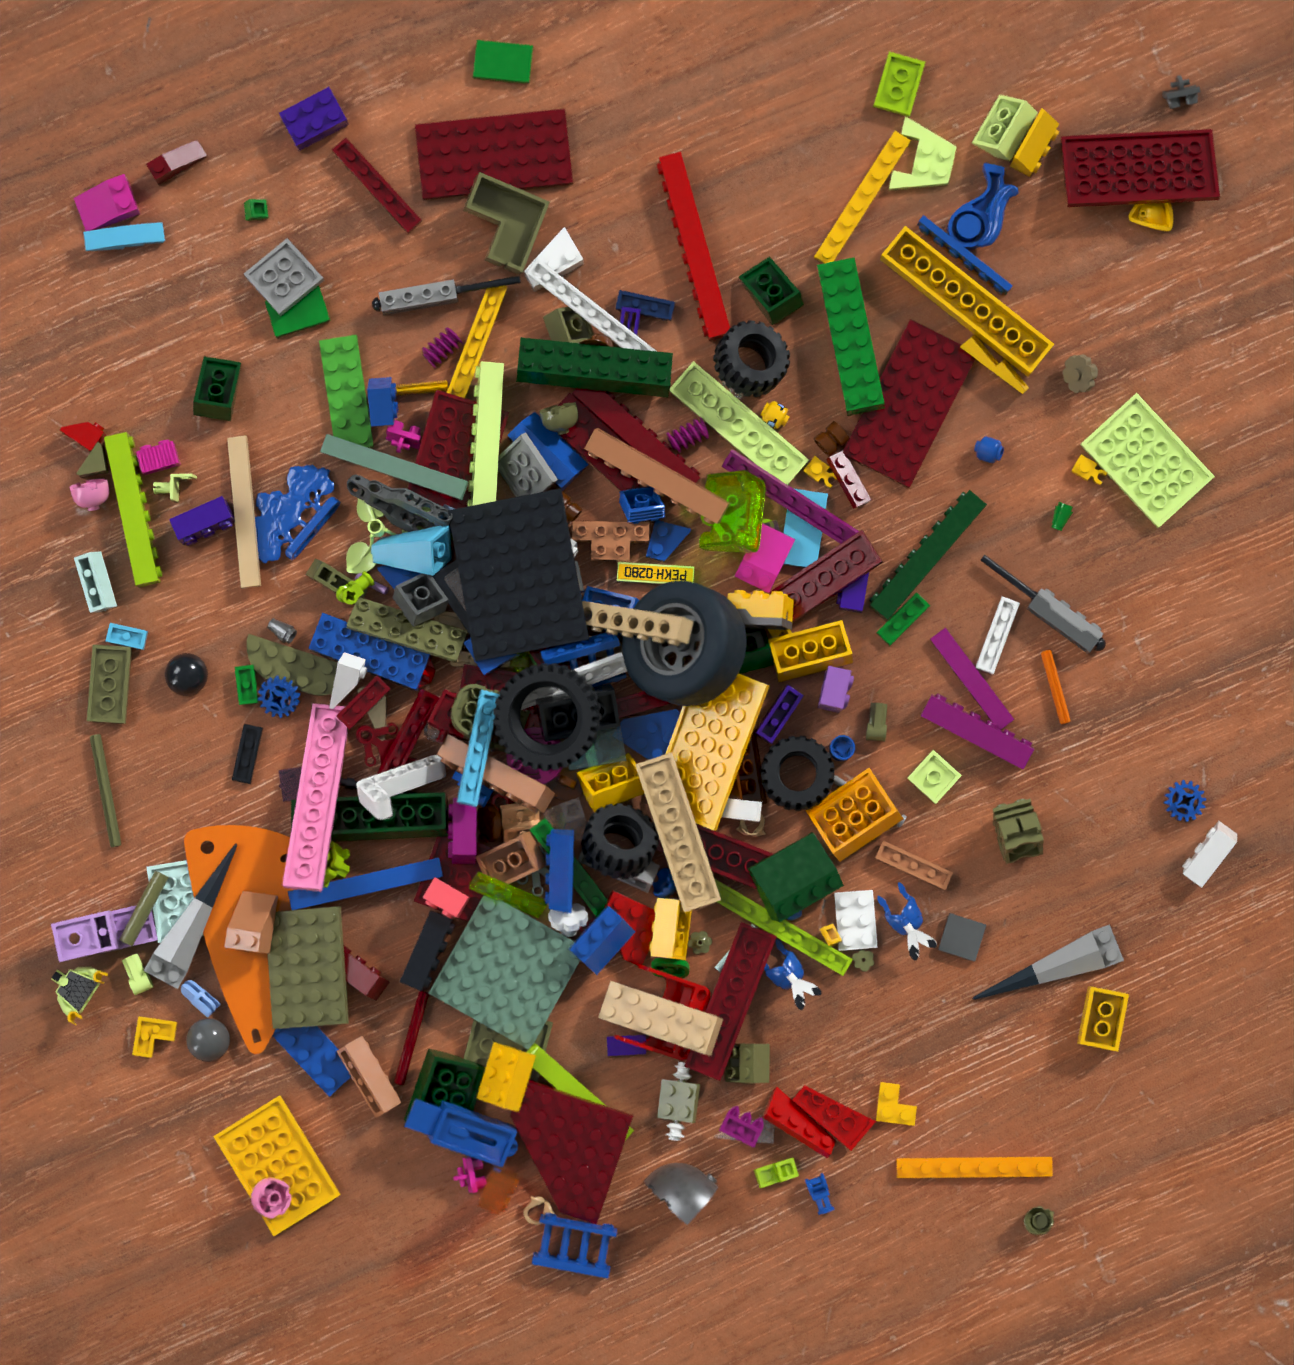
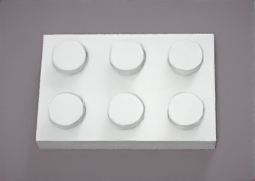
M873 890L834 893L837 932L842 939L838 943L839 951L878 948Z

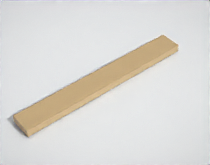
M245 435L227 438L240 582L243 589L261 586L248 437Z

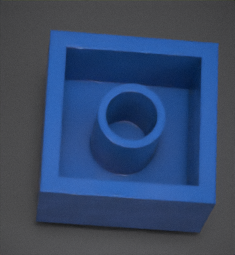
M392 377L369 379L367 393L371 426L394 425L395 418H398V401H394L397 394L396 383H392Z

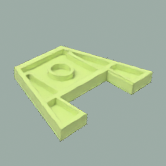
M905 116L901 135L917 139L919 143L912 174L893 171L889 190L948 185L956 146Z

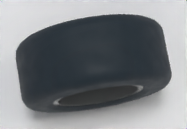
M672 581L655 587L635 605L633 609L684 617L693 621V624L698 622L700 632L696 635L691 632L688 644L680 643V646H668V641L664 640V643L652 641L653 638L645 641L638 639L636 635H633V638L623 636L622 653L624 663L631 679L641 690L652 697L672 704L695 706L715 699L732 684L741 669L745 657L746 631L739 611L729 599L717 591L694 582ZM700 641L698 651H696V644ZM674 652L677 655V659L674 665H670L668 655ZM691 655L693 659L684 667L685 657Z

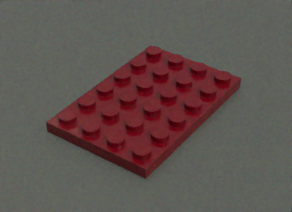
M440 390L435 391L415 464L468 482L469 480L472 481V473H469V466L474 454L470 453L471 442H474L475 435H472V423L476 422V416H473V405L477 404L476 401ZM502 409L499 447L509 415L508 411ZM409 483L407 488L442 507L446 504L454 509L467 507L468 499L471 500V492H468V486L463 500Z

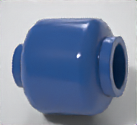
M985 436L981 441L976 442L974 451L977 452L979 460L994 464L996 461L1001 460L1004 447L1000 440Z

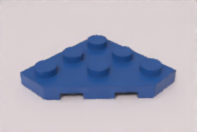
M673 709L623 719L620 723L621 726H618L612 736L648 760L665 755L680 711Z

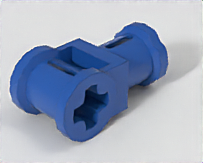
M821 1173L820 1176L810 1180L805 1179L809 1194L813 1201H816L819 1210L817 1212L818 1215L833 1211L835 1208L831 1206L828 1197L830 1195L824 1174Z

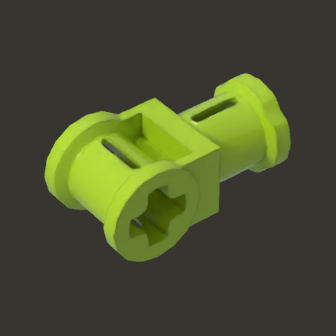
M363 571L362 575L355 581H350L346 585L340 586L336 591V597L340 602L349 605L354 604L364 594L363 591L370 585H375L374 580L366 571Z

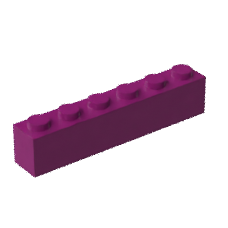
M937 693L936 696L931 694L921 713L922 717L1024 770L1034 751V747L1031 746L1032 742L1024 738L1021 740L1015 738V733L1007 729L1004 731L997 729L998 725L990 720L986 723L980 719L981 716L973 711L970 714L963 710L964 707L954 702L952 705L946 702L947 698Z

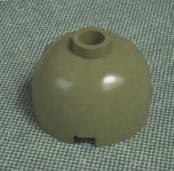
M576 402L563 403L561 406L554 405L539 411L545 428L549 431L557 432L558 435L568 433L569 428L577 423L578 410Z

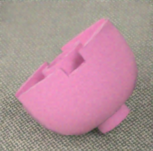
M107 479L86 480V483L83 484L79 482L71 485L70 492L78 506L88 508V511L99 509V505L105 503L108 499L109 486Z
M275 1178L261 1180L255 1185L251 1193V1202L254 1209L262 1216L268 1218H276L274 1216L282 1215L289 1207L291 1195L288 1190L289 1186L284 1181Z

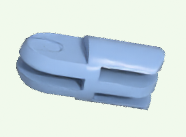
M187 980L181 985V993L207 1018L221 1005L220 1002L194 981Z

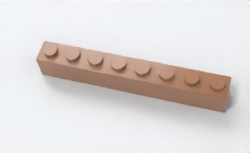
M599 428L593 431L584 448L589 451L587 453L589 456L605 460V465L613 469L615 467L621 469L620 473L624 476L637 478V483L640 485L653 487L656 494L662 497L664 495L669 496L672 503L678 506L683 504L688 507V512L696 516L699 513L704 516V521L712 525L721 522L731 504Z

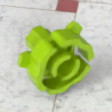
M330 840L329 848L331 847L332 850L328 852L323 888H327L329 881L335 877L344 879L350 869V866L344 862V860L350 857L349 850L347 848L342 850V847Z

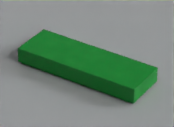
M916 592L876 634L891 646L930 605Z

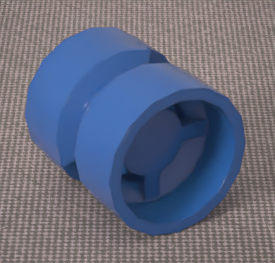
M846 735L835 737L829 746L831 757L839 762L848 760L855 751L854 741Z

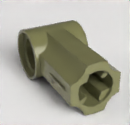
M870 704L866 740L885 742L887 733V704Z

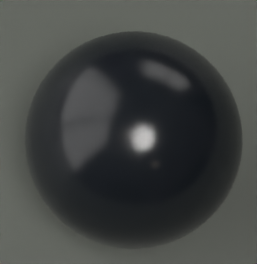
M182 653L174 656L168 662L165 668V681L174 693L182 696H191L200 692L206 685L208 670L204 661L198 656L191 653Z

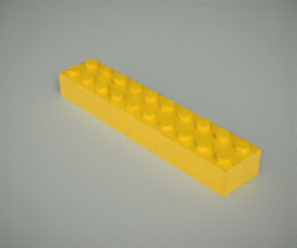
M904 226L882 253L880 260L1027 377L1031 375L1054 346L1053 342L908 227Z

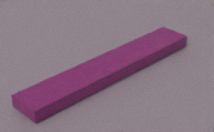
M946 628L930 638V641L990 721L998 725L997 729L1001 730L1015 720Z

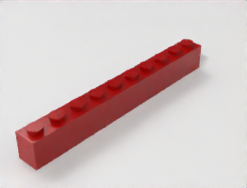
M681 151L661 156L656 166L658 174L663 175L664 181L661 184L664 193H668L669 199L666 200L669 211L672 210L674 217L671 218L674 229L677 228L679 235L676 236L679 247L682 246L684 253L681 254L684 265L687 264L689 271L686 272L689 283L692 282L694 289L691 290L694 301L698 300L699 307L696 309L699 319L703 318L704 326H701L704 337L708 336L709 341L720 339L730 329L683 157Z

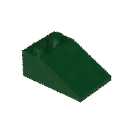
M770 256L738 276L758 308L772 325L804 305L800 291Z
M203 357L193 401V415L231 421L241 362Z

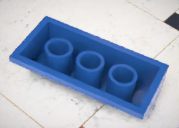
M536 412L522 420L507 435L508 439L513 443L521 434L527 433L558 479L554 484L559 489L561 488L562 491L589 465L557 432L547 430Z
M551 829L550 834H547L546 846H550V854H546V865H550V873H546V884H549V892H545V904H549V909L572 913L574 830Z

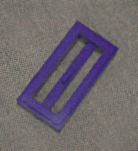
M622 306L620 323L624 325L625 311H628L627 328L630 330L633 312H635L634 334L637 335L641 309Z

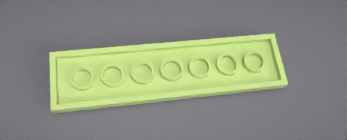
M694 361L670 387L669 392L697 416L701 417L704 422L746 458L788 485L809 461L808 458Z

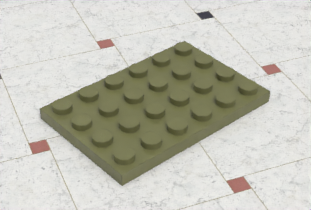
M341 907L276 912L270 954H268L273 1029L349 1023Z

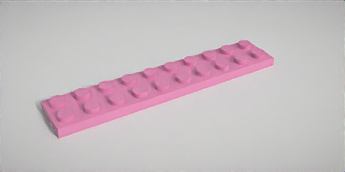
M312 705L283 879L284 888L322 892L348 728L336 715L345 706H335L331 709L329 708L330 705Z

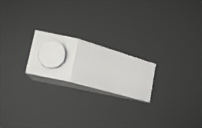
M343 653L337 665L329 708L333 709L358 684L361 678L364 679L367 668L364 667L366 659Z

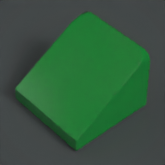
M249 199L244 202L246 221L269 218L267 199Z

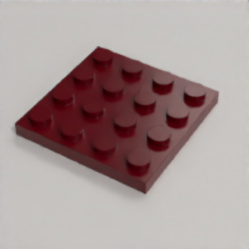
M448 836L437 837L429 860L440 858L443 877L437 879L470 897V900L459 918L469 921L485 892L497 898L501 888L491 892L477 860H475V864H452V858H448V846L452 839H448ZM476 842V856L493 849ZM433 879L420 882L414 902L430 907L425 904L426 899L423 896ZM437 907L436 909L441 912L443 911V909H441L440 907Z

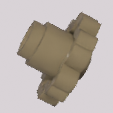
M1084 354L1070 356L1065 361L1066 368L1063 369L1064 382L1069 383L1068 388L1074 393L1090 391L1095 386L1094 379L1098 375L1097 366L1092 364L1091 358Z

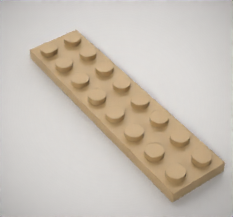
M672 752L635 764L684 912L720 901L721 898Z

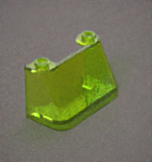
M745 470L708 474L705 488L731 504L721 522L718 524L714 523V525L711 524V531L701 534L699 548L705 551L757 552L760 547L766 491L764 481Z

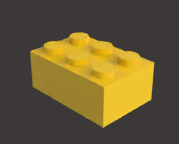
M1088 986L1077 1044L1118 1052L1129 994Z
M494 1042L477 1099L519 1112L536 1055Z

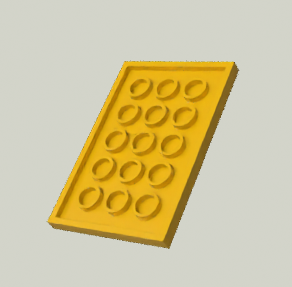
M281 1095L213 1136L250 1198L255 1185L266 1178L282 1180L289 1186L288 1190L291 1195V1201L285 1213L274 1216L276 1218L262 1216L273 1236L341 1195Z

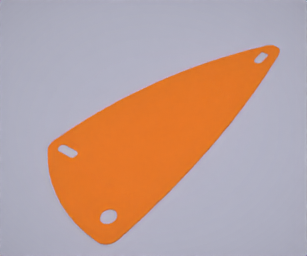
M217 825L193 829L185 835L184 845L194 898L234 844L237 843V848L203 934L224 997L246 1047L251 1053L260 1054L265 1050L275 1031L272 1026L268 953L225 948L228 925L243 891L278 896L276 912L292 910L288 891L297 889L283 887L286 862L280 860L282 855L288 854L290 837L271 830L243 825ZM204 841H211L213 843L214 850L212 853L204 854L201 851V844ZM306 907V908H302V909H297V910L310 909V907ZM253 1029L259 1031L260 1042L254 1043L251 1034Z

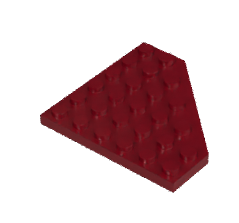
M528 1080L519 1112L512 1110L510 1116L559 1212L597 1225L634 1115Z

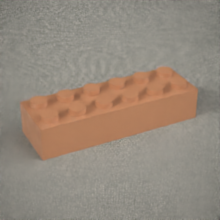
M447 735L437 753L442 758L440 762L453 770L457 769V771L463 774L469 745ZM487 755L482 785L493 789L502 796L506 794V797L519 805L523 802V806L536 814L538 811L545 813L555 793L547 786Z

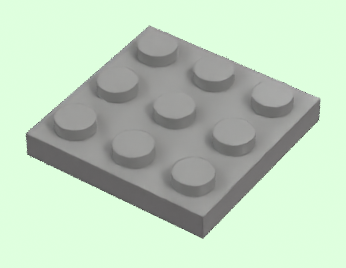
M288 238L244 273L246 279L280 316L324 281L323 277Z
M526 432L521 434L498 457V471L516 497L545 492L558 480Z

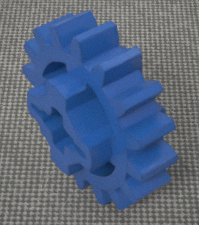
M276 676L274 680L270 677L267 682L261 685L262 688L258 691L261 694L258 700L263 701L260 707L267 708L265 713L271 711L272 717L276 713L280 718L283 717L284 713L286 716H289L291 711L294 712L297 708L296 706L300 703L297 699L300 693L295 692L298 686L292 687L293 681L286 682L285 676L282 680H280L279 676ZM268 689L270 690V697H267ZM289 696L291 697V702H290V704H288V703H289V700H288V697H289Z
M1182 780L1181 785L1175 782V788H1167L1170 794H1164L1168 800L1164 801L1163 804H1168L1169 807L1166 808V811L1172 812L1171 818L1177 816V821H1181L1184 818V821L1188 822L1189 817L1195 820V814H1202L1200 809L1206 807L1202 804L1203 801H1206V798L1201 797L1204 791H1198L1199 785L1193 787V781H1189L1186 784L1185 780ZM1183 788L1190 789L1194 793H1186ZM1176 794L1177 797L1175 802L1173 803V795ZM1190 797H1192V798L1189 799V801L1187 802V805H1186V804H1180V805H1178V803H1180V802L1183 800V798H1190ZM1197 799V805H1196V808L1194 809V807H1193L1194 800ZM1176 809H1183L1187 814H1182Z

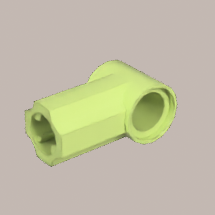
M138 954L122 960L129 976L130 987L135 996L153 988L152 980L149 974L144 971Z

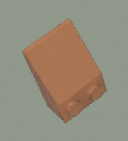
M531 831L476 856V860L491 892L548 866Z
M243 891L227 928L225 948L270 954L278 896Z

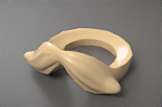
M761 814L760 824L753 833L748 832L745 820L740 819V826L736 830L745 836L758 837L766 835L763 831L765 819Z
M531 1196V1201L524 1208V1217L531 1224H542L539 1223L540 1220L530 1219L528 1217V1210L544 1203L543 1215H545V1213H553L551 1205L541 1196Z

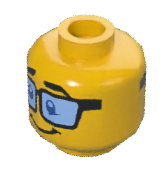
M776 401L767 402L760 414L762 420L774 429H778L781 425L785 427L790 417L787 415L788 408Z

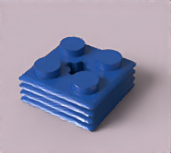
M653 487L619 492V503L629 523L638 524L646 520L657 521L659 518L665 517V505L661 496L654 492Z

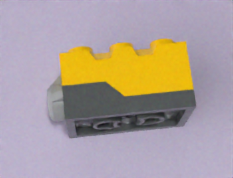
M734 590V593H728V599L739 611L745 629L792 630L794 600L789 598L788 594H783L780 591H771L770 595L764 593V591H753V594L746 593L744 590Z

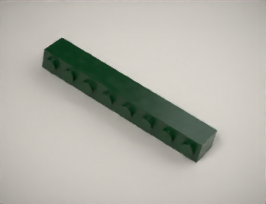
M971 490L967 493L963 491L956 499L959 503L954 508L952 506L948 508L944 513L946 518L942 522L938 520L931 528L934 532L930 536L925 535L919 542L921 547L917 551L913 549L906 557L909 561L905 565L901 563L894 571L896 576L892 580L888 578L882 585L884 590L880 594L876 592L869 600L872 603L869 607L886 622L986 507L987 504Z

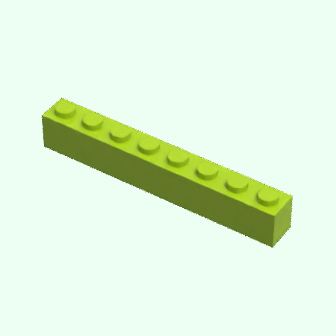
M127 432L106 436L104 440L135 585L143 587L161 583L160 577H163L160 566H157L156 559L159 558L156 547L153 548L152 540H155L153 529H149L148 525L151 518L149 511H145L144 503H147L145 492H141L140 487L143 484L142 476L140 473H137L136 466H139L137 455H133L132 448H135L134 439Z

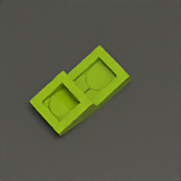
M793 1157L754 1169L759 1188L799 1176Z

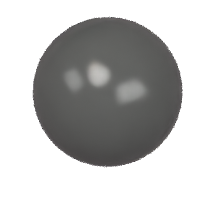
M201 1019L195 1022L187 1033V1048L191 1055L200 1061H216L229 1048V1032L225 1025L216 1019Z

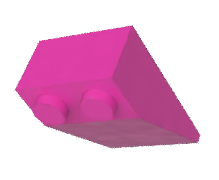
M125 174L106 180L74 197L86 231L98 230L140 214Z
M761 523L742 559L735 577L769 593L795 539Z

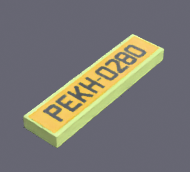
M618 562L617 582L664 584L672 581L693 582L694 567Z

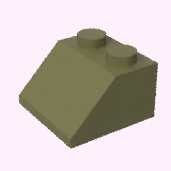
M570 307L557 308L543 316L551 341L579 343L583 340L591 339L592 335H594L591 324Z

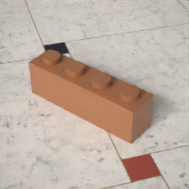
M363 1036L336 1051L375 1118L402 1103L398 1093L393 1089L388 1076L383 1072L378 1059L373 1055L368 1042L364 1040Z

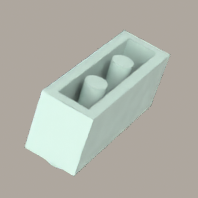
M89 552L75 557V564L90 613L102 612L117 607L102 553Z

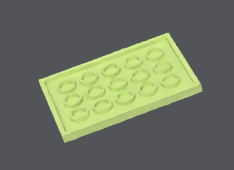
M1137 393L1080 444L1157 528L1164 524L1215 477Z

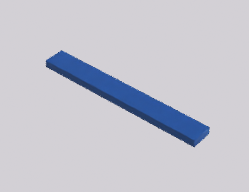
M440 858L332 881L329 882L327 888L322 889V892L297 889L288 891L291 909L297 910L443 877Z

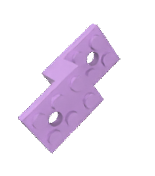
M136 906L114 911H104L51 924L59 962L131 947L120 941L119 938ZM153 911L149 914L133 946L158 940ZM73 933H77L80 936V941L77 944L70 942V936Z

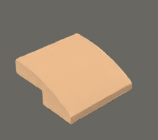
M523 802L521 805L517 803L501 805L500 817L503 844L529 832L530 828L540 821L539 811L537 814L522 805Z

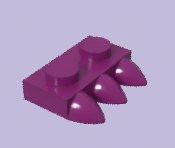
M734 1106L726 1114L719 1131L754 1148L763 1130V1119L758 1118L751 1124L752 1117L750 1112L744 1113L739 1119V1107Z

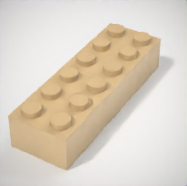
M613 981L609 984L598 1017L709 1056L712 1054L723 1021L722 1018Z

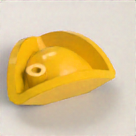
M1171 203L1135 204L1128 216L1131 222L1157 230L1170 231L1173 227Z

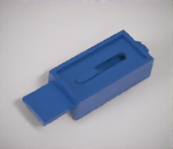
M415 1099L404 1124L409 1129L427 1134L430 1142L435 1145L502 1168L506 1158L513 1156L518 1149V1143L515 1140L517 1130L514 1125L442 1101L440 1107Z

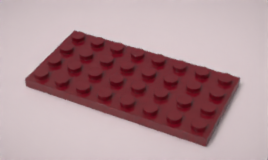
M565 108L415 124L423 200L469 195L479 172L521 190L573 184Z
M1212 129L1061 136L1067 207L1214 201L1220 199Z
M910 319L880 377L885 408L862 413L843 453L848 458L910 488L975 358L960 347L961 344Z

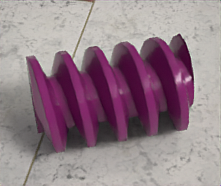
M448 327L445 328L446 334L439 333L441 340L436 337L433 338L435 345L429 342V349L422 348V355L434 369H436L434 362L442 364L440 357L447 359L446 352L453 354L452 347L459 349L458 342L463 344L456 333Z
M701 417L700 422L693 419V426L689 422L686 423V429L680 426V432L673 429V436L668 432L666 433L673 450L676 449L679 453L682 452L681 446L688 449L689 442L695 446V439L702 443V436L707 440L709 439L708 430Z

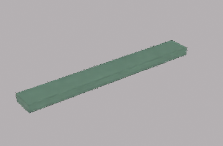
M326 434L320 450L323 454L459 500H463L469 483L468 481Z

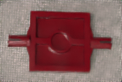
M446 689L443 690L427 723L440 731L436 742L439 743L440 741V744H443L447 735H452L461 740L464 738V735L454 728L451 720L452 706L458 693H452Z

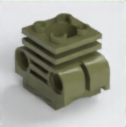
M1018 799L1015 803L1008 805L1000 804L993 808V826H995L1003 861L1006 864L1016 862L1023 857L1043 855L1044 839L1038 816L1034 812L1033 805L1031 806V799Z

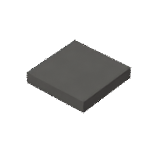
M949 913L938 950L975 962L986 924Z

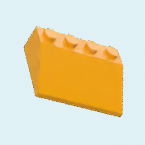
M870 768L829 794L819 805L805 810L839 862L903 820L900 812Z

